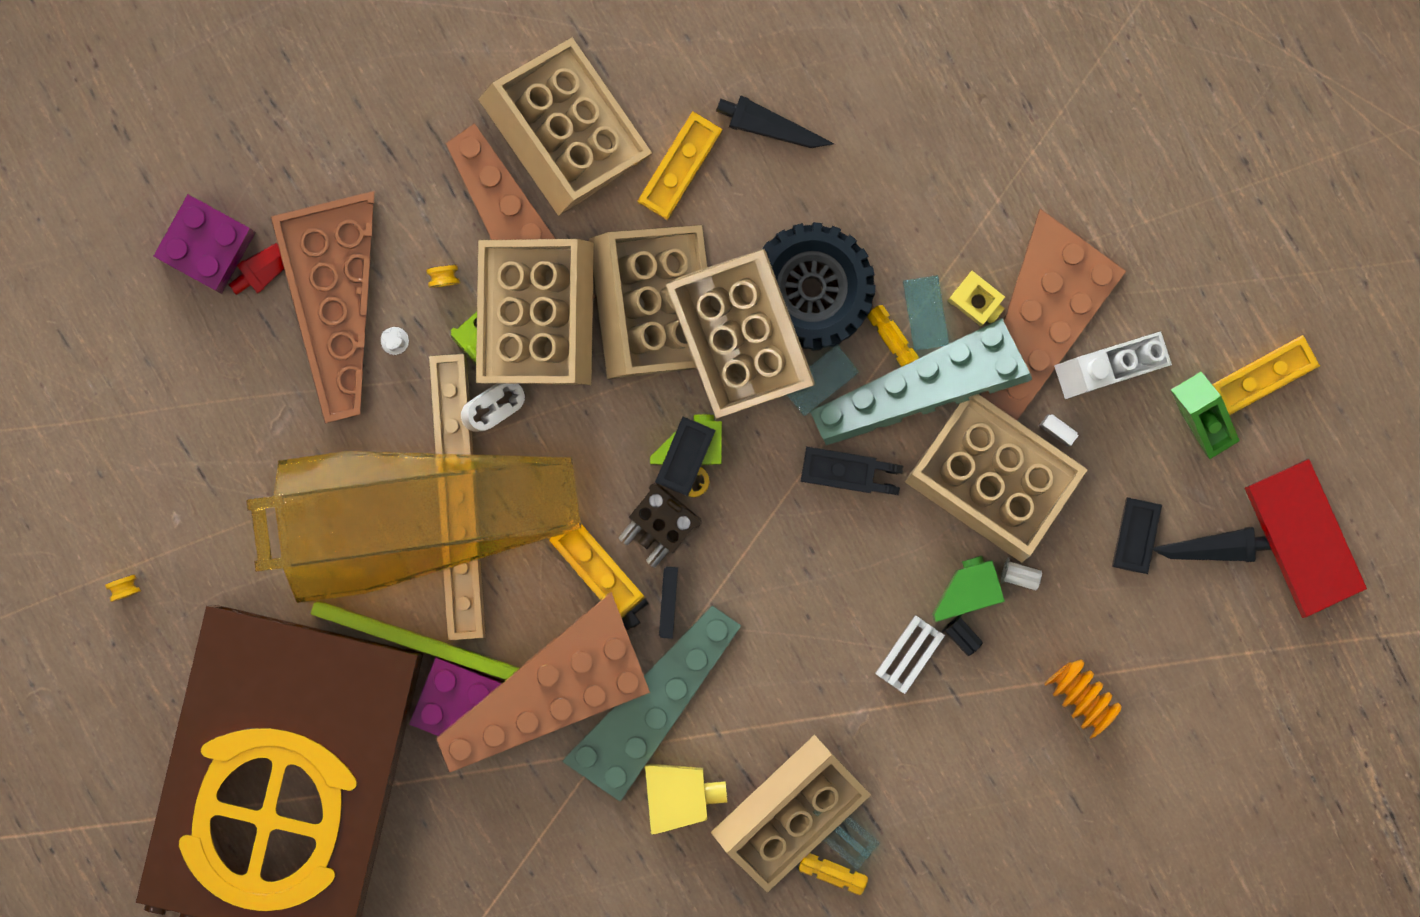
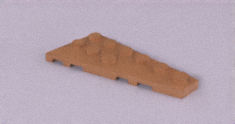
M375 191L271 216L325 424L360 415Z
M1042 209L1038 212L1004 318V323L1032 376V380L991 394L989 391L980 393L983 398L1015 420L1019 419L1054 371V366L1060 363L1126 272Z
M609 592L587 613H584L575 623L558 637L554 638L501 685L491 691L488 696L436 737L449 773L650 693L612 592Z

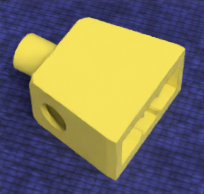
M661 764L645 765L651 834H658L706 821L707 804L727 803L726 781L704 783L703 768Z

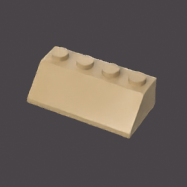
M814 735L713 829L711 834L725 852L768 893L803 858L868 799L871 794Z

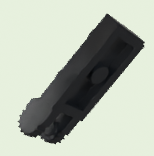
M806 446L800 482L864 493H871L873 491L899 496L900 487L887 483H873L875 469L897 475L898 473H903L904 466L876 461L877 458Z

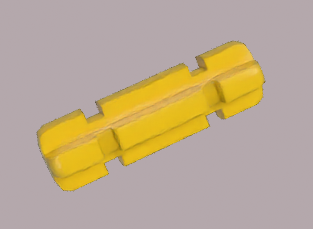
M878 305L870 310L867 317L873 326L878 327L879 330L877 332L892 354L896 353L898 356L896 359L901 367L919 359L914 349L908 347L907 344L909 342L894 320L890 321L888 318L890 315L885 307Z
M812 853L803 858L799 864L800 872L812 876V873L817 874V879L842 889L844 886L849 887L847 891L856 895H861L864 892L868 882L866 875L856 871L854 874L849 873V868L827 859L820 861L818 860L819 856Z

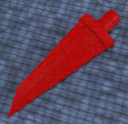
M275 243L238 263L236 266L242 272V275L228 285L236 295L249 286H252L257 294L261 292L284 270L278 244Z

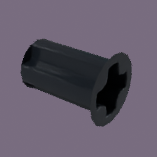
M961 614L951 620L941 633L946 632L967 656H970L981 647L983 642L962 620Z

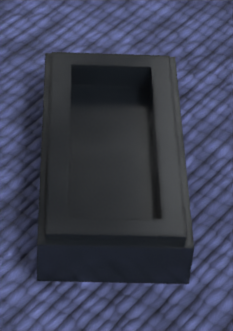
M682 417L655 483L688 496L716 430Z
M1126 498L1112 567L1148 574L1153 552L1149 548L1154 547L1162 509L1161 504Z
M678 567L664 568L659 626L660 638L673 639Z

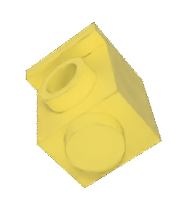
M973 271L967 275L947 300L979 326H982L986 321L990 324L995 322L1005 309L1000 305L1005 296ZM978 295L984 299L985 303L982 308H975L972 305V298Z

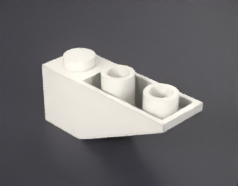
M1160 331L1076 357L1054 367L1064 397L1068 399L1172 364Z

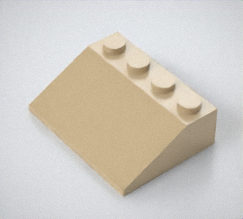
M573 37L496 80L478 99L558 216L581 203L652 154Z
M702 225L607 232L589 238L590 242H594L593 273L607 379L697 369L666 284L679 277L707 268Z
M581 239L478 240L476 383L591 385L594 242Z
M765 249L701 269L666 284L716 419L815 385Z
M976 394L970 396L969 401L959 403L905 483L1022 563L1031 556L1088 469L981 395Z

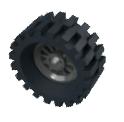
M816 222L803 226V223L793 225V228L787 231L784 229L777 233L775 238L770 242L768 241L762 248L766 250L801 347L803 349H811V351L821 350L826 347L831 348L850 338L863 324L869 314L876 287L874 285L875 273L873 265L870 266L869 256L864 248L861 249L856 244L857 240L850 234L847 236L840 232L841 229L832 225L829 228L822 226L823 223ZM812 262L811 273H808L804 263ZM817 263L825 265L819 274L816 273ZM798 265L803 274L802 277L793 271ZM830 269L834 275L824 279L823 276ZM788 275L799 283L786 282ZM810 278L818 280L822 286V292L816 297L806 296L802 291V283ZM837 280L838 287L826 286V284ZM785 288L797 289V291L786 295ZM825 292L838 293L836 300L826 295ZM800 296L801 299L794 307L790 300ZM821 299L826 301L831 306L825 310L822 305ZM804 302H808L807 313L799 310ZM813 303H816L820 313L812 314Z

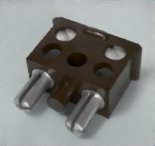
M653 483L649 486L650 492L629 516L632 521L619 536V540L622 542L636 524L638 526L623 544L629 545L641 529L645 530L646 532L638 541L639 544L648 549L655 540L659 542V545L646 559L648 564H650L663 546L665 547L651 565L656 568L669 551L675 552L694 527H699L702 524V520L662 486ZM642 508L650 509V518L642 516ZM656 519H662L665 522L664 529L661 530L655 526ZM669 531H677L679 539L676 541L669 538Z

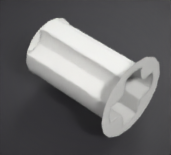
M391 327L383 331L381 345L387 353L392 355L401 354L408 347L409 338L403 329Z
M1008 557L1002 570L1000 583L1002 584L1005 581L1036 591L1041 581L1042 571L1010 562Z

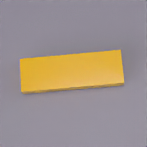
M692 111L637 200V203L668 221L723 129Z
M1302 335L1212 385L1222 396L1227 411L1231 415L1318 368L1320 365L1305 337Z
M576 517L549 539L552 545L600 600L609 592H612L621 618L646 598Z

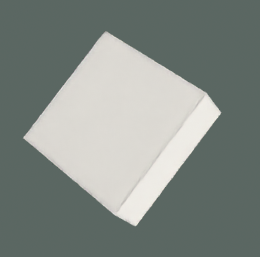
M1053 414L1047 415L1039 425L1067 447L1071 446L1079 436L1075 430Z

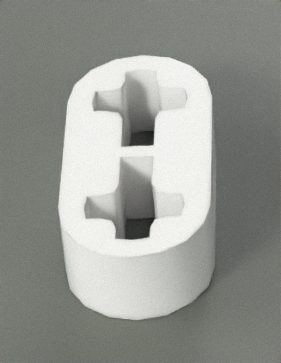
M519 384L493 385L463 406L461 411L463 425L474 432L491 429L522 407L525 401L523 388ZM510 391L512 393V396L509 398L510 403L498 405L496 401L504 396V392ZM488 407L490 411L481 417L482 421L475 422L473 417L477 414L476 410Z

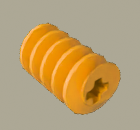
M1080 659L1064 665L1044 685L1057 683V687L1053 692L1054 697L1064 693L1067 695L1062 706L1064 708L1073 704L1076 706L1071 717L1073 719L1082 715L1086 717L1080 727L1085 729L1093 726L1095 729L1090 736V739L1104 731L1116 719L1122 706L1119 703L1108 706L1113 695L1110 692L1099 695L1103 684L1100 681L1089 684L1094 673L1091 670L1080 673L1085 664Z

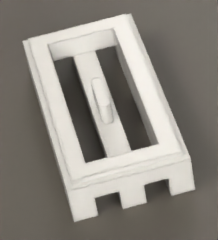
M915 615L875 674L905 694L945 635ZM918 625L923 630L890 676L886 673L887 669ZM929 634L934 636L903 683H900L898 678Z

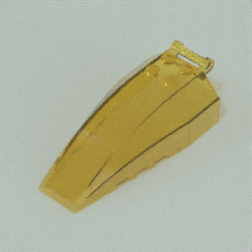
M343 451L279 460L274 495L246 500L247 511H251L257 552V561H254L255 572L283 568L297 603L380 592L581 529L573 461L569 457ZM275 507L281 551L280 558H272L266 517L267 508Z

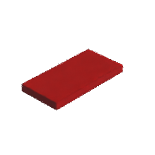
M1310 459L1244 488L1302 618L1317 613L1367 589Z

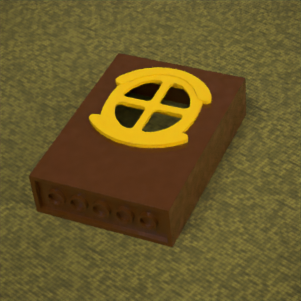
M220 605L206 606L136 903L144 904V910L147 912L165 915L166 911H174L180 913L179 917H362L424 653ZM256 758H267L272 762L263 807L260 810L235 806L218 800V790L225 779L236 768ZM292 764L301 767L316 785L323 809V818L319 824H312L278 815L276 807L285 769L288 765ZM220 815L250 822L257 827V834L246 874L239 875L232 872L219 857L211 835L210 823L213 816ZM279 829L314 838L316 841L314 852L307 862L295 873L275 882L265 881L261 877L264 857L272 830Z

